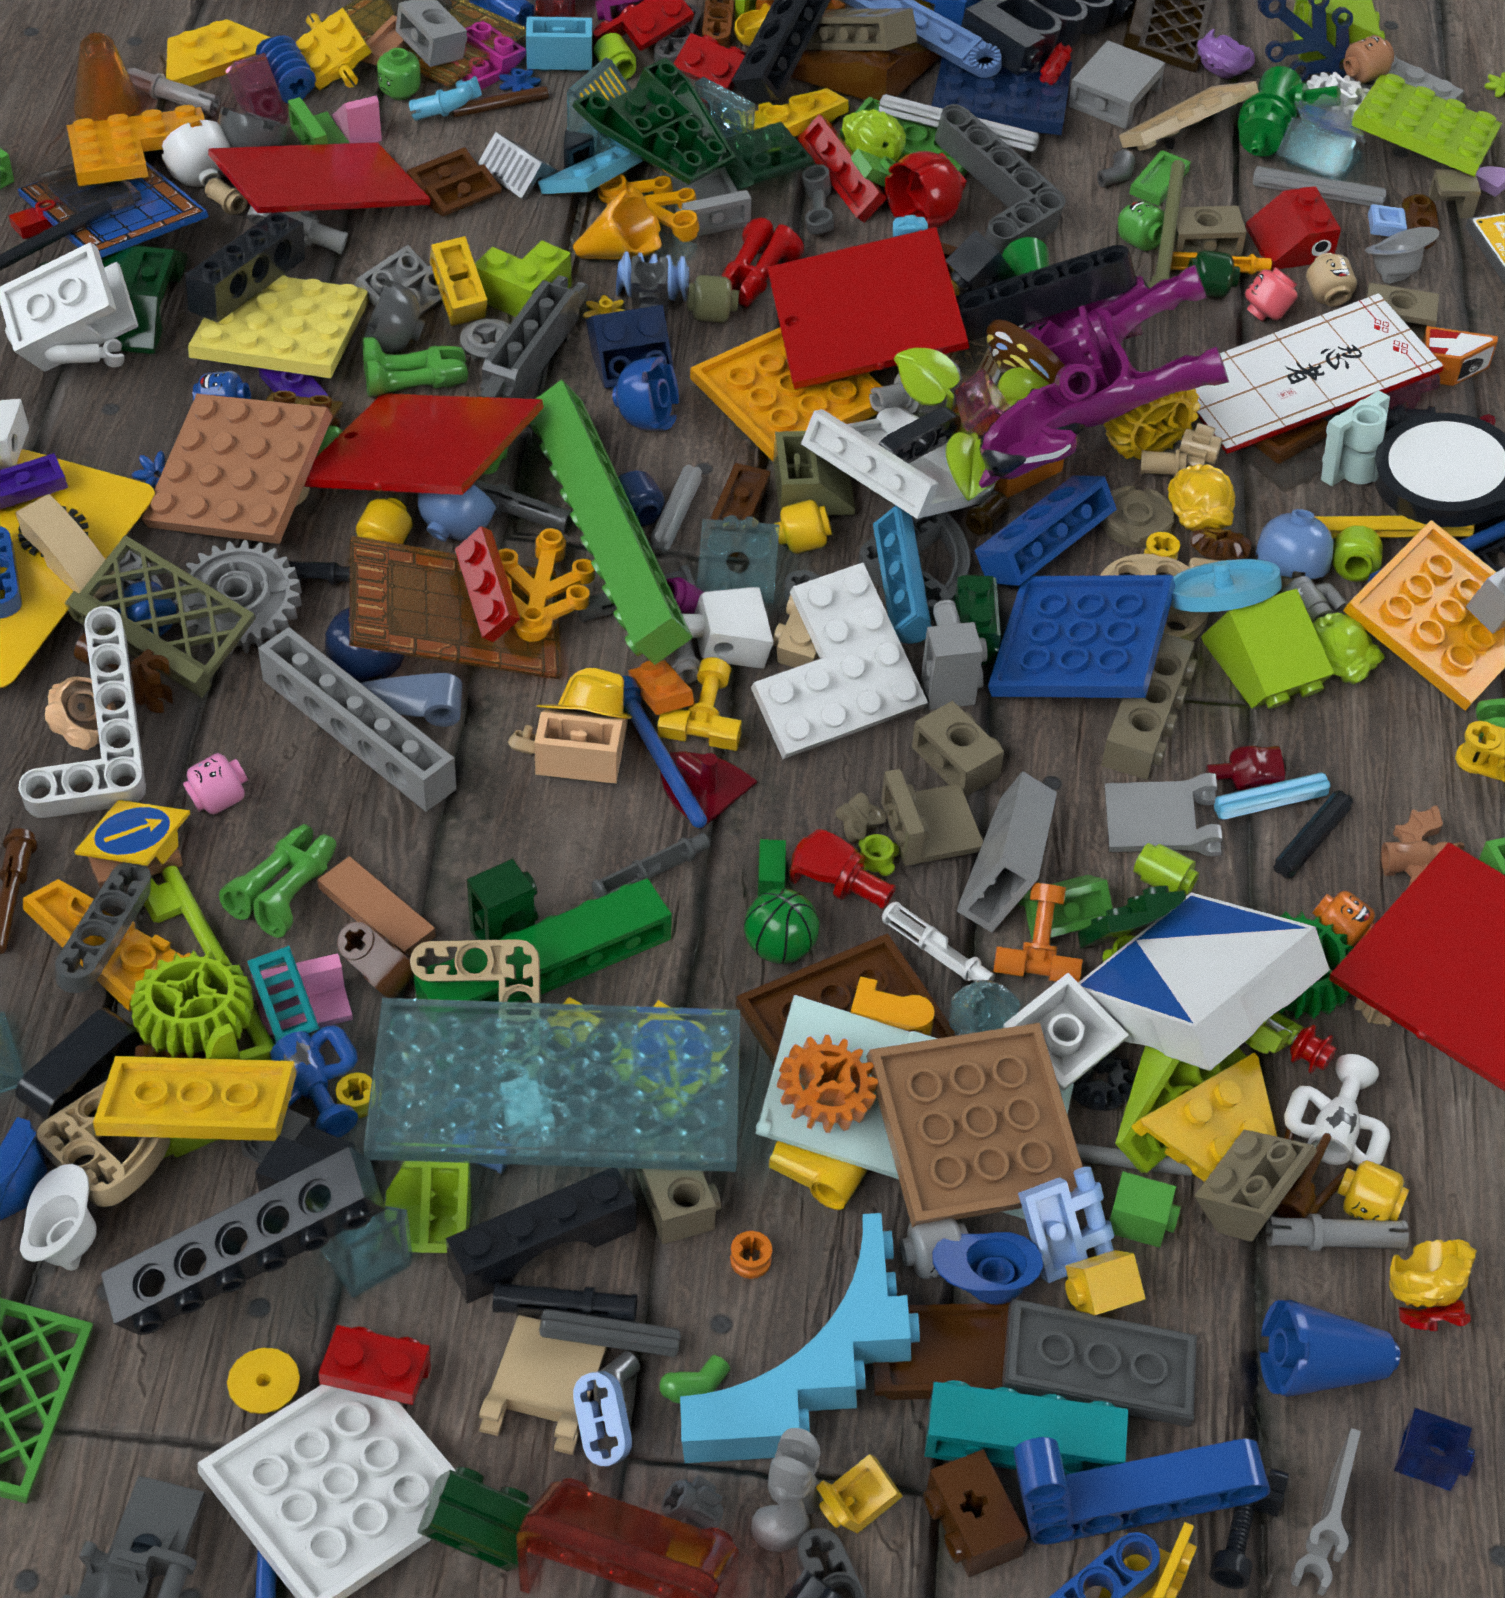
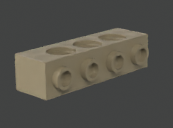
M913 8L825 10L806 50L888 51L918 42Z
M1163 633L1146 698H1122L1106 740L1101 766L1146 780L1149 778L1153 765L1161 766L1167 748V743L1162 742L1164 736L1171 738L1178 717V715L1172 714L1173 709H1182L1188 687L1182 686L1183 682L1192 681L1198 660L1191 658L1195 642Z

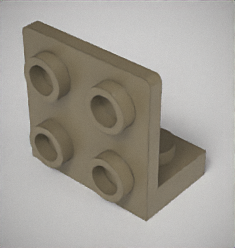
M901 769L885 771L881 804L896 844L899 846V852L905 866L980 851L983 840L959 784L915 792L912 784H906Z

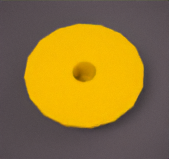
M259 1348L247 1352L236 1360L229 1371L227 1387L230 1398L239 1408L249 1413L267 1414L278 1411L292 1400L298 1391L300 1375L297 1364L289 1354L274 1348Z

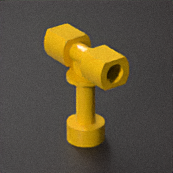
M714 657L705 658L700 662L697 680L703 686L698 703L689 706L688 710L677 709L660 714L657 725L659 737L685 742L688 735L709 738V746L737 751L741 737L742 720L721 717L719 711L714 707L718 689L725 688L728 685L731 667L727 662Z

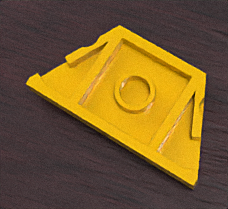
M228 19L215 21L210 25L195 30L184 31L179 35L168 38L166 79L193 86L259 64L260 62L256 56L257 45L271 37Z
M1255 1052L1144 1116L1131 1126L1141 1137L1149 1133L1167 1146L1164 1152L1177 1163L1188 1166L1192 1173L1204 1182L1244 1129L1277 1137L1259 1058Z

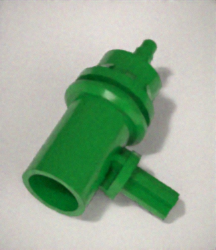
M1275 66L1268 69L1262 75L1258 84L1259 93L1250 96L1241 107L1238 119L1241 145L1254 156L1274 154L1290 139L1297 125V116L1304 117L1301 111L1340 106V88L1338 86L1309 89L1307 83H1302L1300 76L1291 68Z

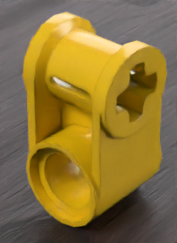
M1486 721L1472 722L1465 731V743L1460 745L1455 753V760L1458 766L1469 773L1480 774L1505 783V728L1495 726ZM1483 732V733H1484V736H1483L1481 742H1478V741H1479V738H1478V737H1479L1480 733ZM1476 752H1478V759L1476 762H1473L1472 760Z

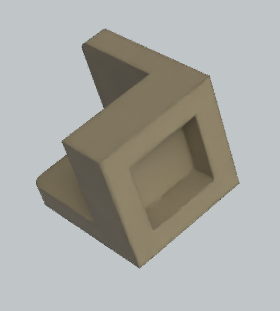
M1435 169L1428 195L1431 200L1455 201L1459 217L1471 218L1474 217L1481 190L1477 175L1474 177L1459 170Z

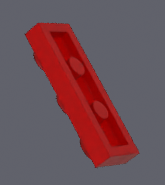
M480 526L455 548V552L482 638L494 643L516 624L520 617L491 530Z

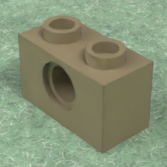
M1239 206L1179 207L1173 252L1199 253L1200 251L1207 250L1241 257L1247 232Z
M1369 282L1365 298L1379 293L1421 341L1423 340L1426 326H1436L1439 294Z
M953 700L915 721L912 748L948 785L959 784L965 797L1000 777L1004 750L995 738L989 737L976 724L973 716L968 712H964Z

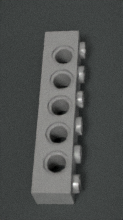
M290 627L258 648L263 681L425 812L456 790L455 760L452 755Z

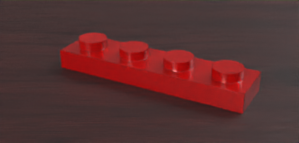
M819 114L797 139L816 165H824L828 168L831 184L855 217L865 223L887 197L876 183L863 177L851 161V156L854 153L828 119Z

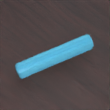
M1316 773L1225 794L1215 798L1214 810L1219 819L1225 820L1315 799L1329 794V788H1331L1330 781L1327 779L1326 774Z

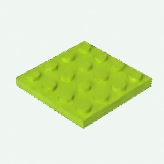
M1387 74L1378 77L1355 111L1350 125L1475 177L1502 123L1496 121V117L1488 112H1474L1465 108L1466 105L1459 100H1445L1435 96V92L1427 87L1418 86L1416 88L1406 84L1405 80L1398 75Z

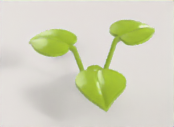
M912 348L896 354L894 361L897 364L903 387L910 397L916 402L927 406L938 405L946 397V406L952 410L954 395L950 390L960 380L959 372L954 363L943 353L928 348ZM1018 367L1006 371L999 379L997 385L998 392L1003 400L996 403L977 419H973L970 414L965 412L956 413L962 418V425L958 433H955L947 442L945 452L952 477L967 501L974 499L978 494L996 483L994 482L985 488L979 486V481L986 467L979 450L980 439L978 440L979 437L975 430L1004 407L1009 409L1017 400L1027 397L1032 388L1040 389L1049 385L1045 379L1032 370Z

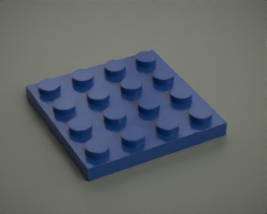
M1173 575L1029 577L1019 586L989 680L988 688L991 697L1146 698L1173 598L1172 593L1176 587Z

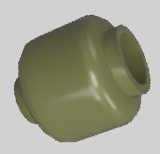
M699 275L694 283L688 284L686 309L687 311H692V315L697 321L724 323L729 318L730 311L737 312L739 292L738 290H732L731 281L727 277Z

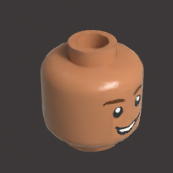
M1376 35L1369 36L1349 45L1343 62L1344 70L1355 81H1360L1362 84L1378 79L1380 75H1387L1394 62V51L1387 40H1383Z

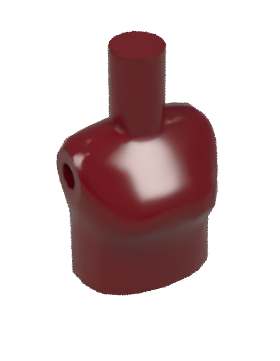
M1251 745L1238 747L1231 752L1229 763L1206 765V773L1216 774L1217 780L1232 779L1236 789L1239 791L1285 781L1284 762L1279 746L1259 747Z

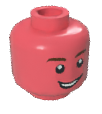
M1276 267L1273 271L1262 270L1245 291V297L1251 303L1247 310L1262 322L1266 317L1272 320H1280L1297 300L1298 294L1294 289L1297 284Z

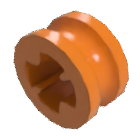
M745 1231L735 1237L732 1241L730 1255L731 1267L735 1273L748 1279L759 1278L766 1274L771 1266L773 1251L768 1237L757 1231ZM750 1249V1253H753V1249L760 1252L759 1259L753 1261L752 1256H750L749 1261L743 1258V1250Z

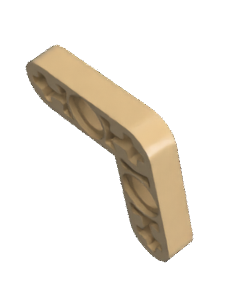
M524 940L428 941L415 947L410 957L411 969L417 977L424 981H499V1049L501 1057L506 1064L518 1069L528 1068L536 1063L541 1051L540 958L538 951L532 944ZM521 947L525 955L532 957L531 964H526L523 967V979L533 977V986L516 984L506 987L507 978L516 980V968L514 965L507 963L508 956H514L516 948ZM449 948H457L454 959L457 975H449L451 969L449 965L436 966L434 974H428L426 967L419 966V959L427 957L428 950L434 949L435 956L449 958L451 957ZM473 948L482 949L488 959L486 968L476 974L466 971L462 962L465 953ZM515 992H526L532 999V1009L524 1017H515L508 1010V999ZM533 1021L532 1032L524 1029V1042L532 1044V1053L525 1054L524 1061L517 1062L516 1055L508 1053V1046L516 1044L517 1033L516 1030L507 1032V1022L522 1025Z

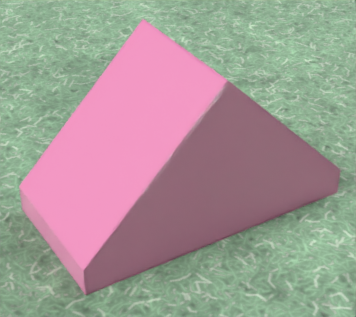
M377 95L344 103L332 114L334 122L349 143L382 141Z

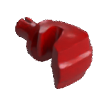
M817 829L808 837L803 838L797 844L792 854L789 875L793 884H796L800 877L805 875L820 882L835 884L833 896L840 900H843L853 892L879 906L882 910L887 907L896 890L894 884H889L864 870L865 856L858 853V850L853 845L826 830Z

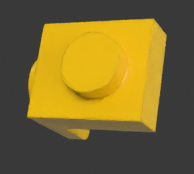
M871 1454L867 1455L832 1485L823 1480L815 1486L824 1499L819 1503V1507L830 1523L836 1528L842 1525L857 1534L903 1497L877 1458Z

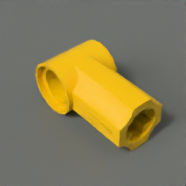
M777 1141L769 1159V1168L809 1187L811 1194L819 1203L834 1210H841L845 1207L867 1172L865 1168Z

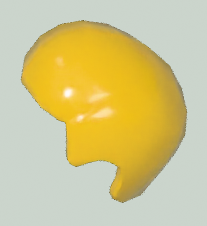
M764 3L760 10H751L741 14L735 21V35L742 44L750 47L770 9L767 3Z

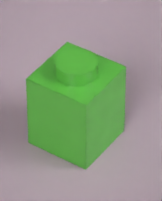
M1123 1171L1110 1217L1114 1235L1160 1248L1165 1231L1174 1233L1181 1206L1172 1204L1176 1186Z

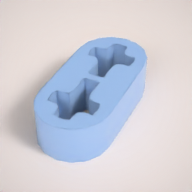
M596 1371L583 1375L576 1382L573 1390V1400L583 1449L588 1459L599 1466L617 1464L629 1455L632 1447V1436L622 1388L619 1381L608 1372ZM594 1380H596L598 1387H606L608 1391V1397L601 1399L603 1416H601L598 1402L596 1400L589 1401L587 1391L594 1389ZM602 1421L605 1423L607 1435L609 1437L616 1436L618 1440V1446L611 1449V1457H609L607 1449L599 1450L597 1440L604 1438L605 1435Z

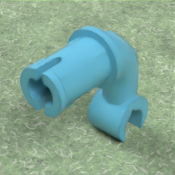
M473 76L470 80L464 82L463 79L455 83L457 88L448 91L437 90L435 95L410 100V111L416 110V113L412 114L413 119L418 121L439 114L443 117L448 116L449 112L462 107L469 100L481 96L482 92L477 76Z

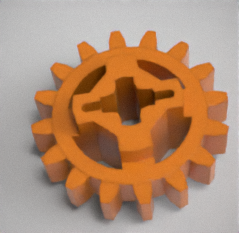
M825 1035L822 1043L817 1045L816 1041L810 1036L806 1038L803 1048L795 1044L792 1046L789 1056L784 1057L779 1069L781 1074L777 1082V1088L785 1090L780 1101L782 1105L793 1104L795 1106L791 1115L793 1119L799 1118L802 1115L808 1117L807 1128L812 1129L816 1122L823 1123L825 1133L831 1132L834 1123H838L842 1130L846 1131L853 1120L859 1123L863 1121L867 1110L871 1109L875 1101L876 1095L873 1093L878 1085V1079L869 1077L874 1065L872 1062L861 1063L860 1058L863 1053L861 1048L854 1050L852 1053L848 1051L847 1039L843 1038L837 1046L832 1044L830 1035Z

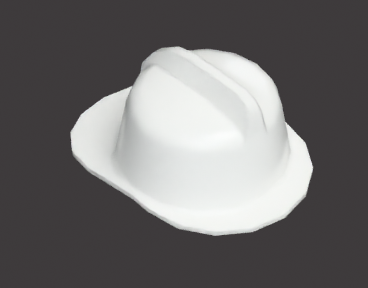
M75 1164L61 1165L48 1172L36 1185L27 1205L24 1231L20 1243V1252L24 1259L31 1262L44 1260L70 1271L78 1268L81 1256L92 1245L97 1231L96 1223L87 1209L89 1177L82 1167Z

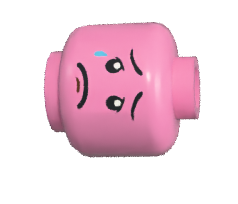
M217 753L190 767L187 771L188 781L184 782L183 785L199 812L205 809L209 814L215 815L244 798L245 791L242 784L248 781V778L237 759L228 762L224 755Z

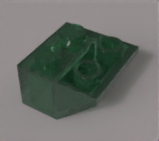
M781 121L726 138L736 156L734 162L726 165V171L737 191L794 174L814 165V159Z

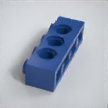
M1071 476L975 549L984 576L995 577L997 584L1019 586L1116 511L1117 508L1105 476Z

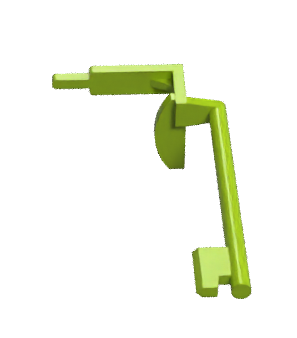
M169 866L163 870L162 876L166 882L161 885H157L151 878V891L144 906L152 921L160 923L183 913L205 955L212 951L216 960L225 957L223 949L178 867ZM255 1008L252 1009L253 1013L250 1014L249 1027L245 1028L255 1047L239 1052L234 1031L230 1023L214 1029L206 1047V1059L272 1060L270 1053L275 1044ZM170 1138L169 1147L163 1158L172 1154L175 1157H180L218 1139Z

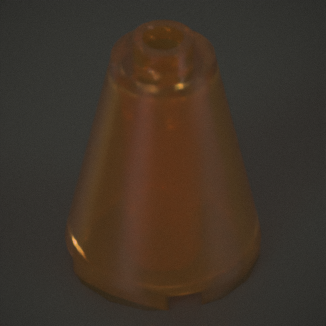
M100 32L90 33L81 40L79 45L73 108L76 120L89 118L93 121L107 120L109 116L114 114H125L130 117L135 116L137 113L140 115L142 111L141 100L113 39Z

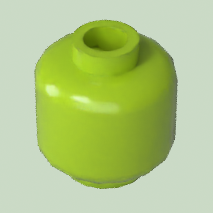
M1351 526L1340 532L1333 543L1332 564L1336 573L1343 579L1351 582L1368 580L1369 575L1378 571L1382 565L1383 543L1379 535L1373 529L1365 526Z

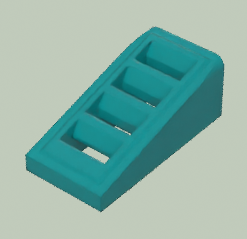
M290 946L247 961L276 1043L284 1036L293 1032L303 1031L311 1035L320 1030ZM286 962L287 971L263 979L260 971ZM292 979L295 987L269 996L267 988ZM297 996L299 997L301 1004L277 1013L275 1012L273 1005ZM303 1013L305 1014L307 1021L283 1030L281 1029L279 1022Z

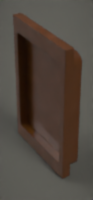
M988 1303L908 1305L909 1314L918 1313L920 1342L911 1343V1361L872 1363L871 1375L873 1376L874 1396H885L889 1400L931 1399L934 1382L945 1383L952 1380L965 1382L970 1387L991 1390L1001 1387L1010 1303L1003 1305H991Z

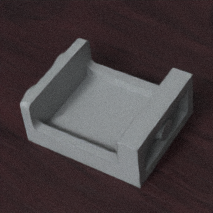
M1107 40L1072 79L1068 107L1127 129L1132 123L1136 104L1149 89L1157 92L1161 88L1165 62Z
M726 166L690 185L660 170V176L665 175L671 178L674 191L682 188L694 189L697 200L682 203V210H691L697 214L700 227L697 236L745 227L751 221L752 198L747 190L737 191L726 171ZM677 204L668 205L672 213L682 211L677 207Z

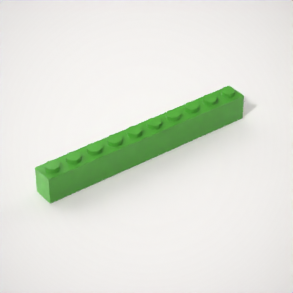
M561 379L536 398L543 400L544 408L530 422V426L543 441L539 444L542 452L553 463L549 469L555 479L563 486L559 490L561 496L574 510L570 513V516L575 525L584 533L580 537L583 545L595 558L591 561V564L597 574L606 582L602 589L608 599L617 607L613 614L619 624L628 632V635L625 636L627 645L636 656L639 657L643 654L656 665L691 640L693 636L583 401Z

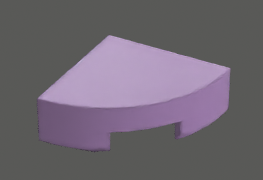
M1487 166L1478 169L1476 175L1481 190L1494 197L1505 190V168Z

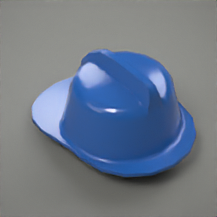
M1011 1232L961 1234L960 1241H951L943 1238L937 1242L932 1251L933 1265L942 1278L948 1283L971 1293L981 1302L991 1305H1003L1011 1302L1012 1298L1016 1299L1022 1293L1024 1287L1029 1286L1039 1278L1043 1269L1042 1254L1036 1244L1024 1236Z

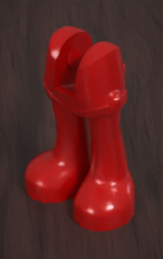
M767 218L752 219L746 224L742 233L744 243L735 260L728 263L722 273L723 277H727L731 281L732 290H740L738 302L744 307H748L767 289V280L769 278L767 267L777 265L779 260L784 263L798 260L804 253L803 241L797 233L784 224H779L774 231L771 221ZM764 252L756 266L750 265L757 253Z

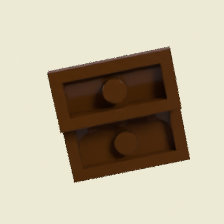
M466 147L407 170V174L429 196L430 205L428 206L442 217L500 194L502 188L486 165L478 166Z

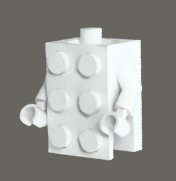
M91 242L0 286V305L7 326L5 333L12 344L14 352L44 372L60 364L99 362L100 358H103L105 364L110 367H119L124 363L123 354L110 353L121 351V343L114 338L138 327V323L120 264L115 262L104 268L99 250Z

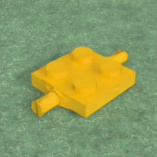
M343 7L328 16L323 22L316 13H311L310 15L314 22L309 16L306 18V23L311 28V31L302 35L296 41V44L315 74V86L320 91L332 81L342 78L347 87H354L350 78L355 85L358 83V78L352 69L362 59L372 53L371 49Z

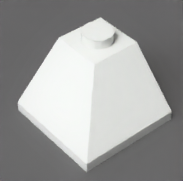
M1069 973L1065 974L1003 1024V1028L1040 1023L1058 1086L1062 1091L1128 1039L1129 1036Z

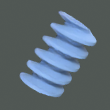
M626 251L621 261L618 262L616 296L620 295L623 286H625L627 296L632 297V262L629 252ZM638 253L637 256L641 257V260L645 262L643 253ZM652 254L649 263L658 262L657 254ZM667 255L669 299L675 301L679 291H681L683 300L687 302L690 271L689 267H687L685 256H681L677 265L674 266L671 255Z

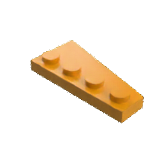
M57 879L23 897V910L63 948L94 899ZM104 910L101 911L103 914L107 916H113ZM133 921L97 981L130 1012L131 995L135 994V982L143 980L145 969L157 970L156 967L159 959L171 962L174 959L175 953L181 958L189 957L191 954L187 953L183 956L170 948L171 942L158 935H154L151 938L137 930ZM89 936L83 942L90 946H99L105 943L106 940L101 936ZM80 959V965L83 967V960Z

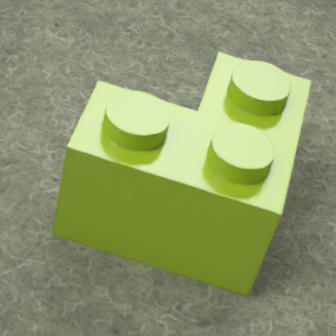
M543 240L523 259L492 246L475 263L487 297V304L514 317L518 315L543 280L553 283L556 277L561 275L568 278L567 288L572 286L571 253Z

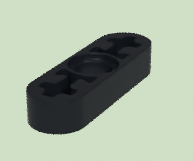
M942 406L886 435L878 445L909 464L946 444L960 430L962 418L947 406Z

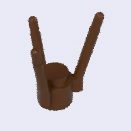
M1286 1127L1284 1138L1293 1140L1294 1133ZM1329 1133L1323 1134L1316 1147L1317 1153L1275 1209V1214L1280 1218H1307L1309 1214H1317L1319 1209L1339 1189L1347 1168L1354 1170L1352 1165L1346 1166L1316 1197V1187L1311 1182V1179L1332 1137Z

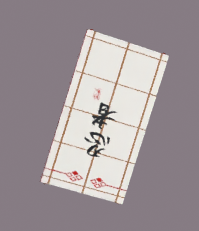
M1378 293L1220 353L1229 383L1195 388L1196 393L1199 395L1198 402L1201 405L1197 414L1204 425L1216 428L1214 436L1222 438L1221 448L1226 454L1354 406L1358 401L1369 397L1378 390L1388 393L1443 372L1444 366Z

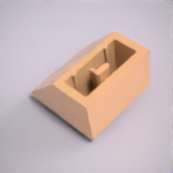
M552 708L545 709L540 714L534 742L535 775L616 784L628 719L597 713Z

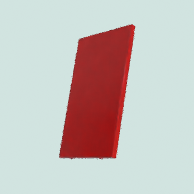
M378 142L209 148L208 150L209 157L257 213L430 205L429 196Z

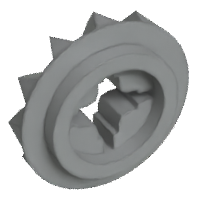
M481 319L468 324L460 334V344L465 354L471 355L473 361L481 358L485 359L510 324L498 319Z

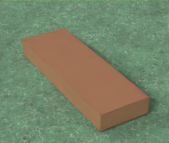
M350 856L317 879L318 889L357 922H363L374 931L384 935L390 942L397 945L409 956H411V953L419 944L431 941L436 937L435 928Z

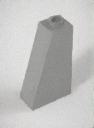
M1022 771L1002 795L959 902L958 913L988 931L993 932L1039 878L1057 795L1056 791Z

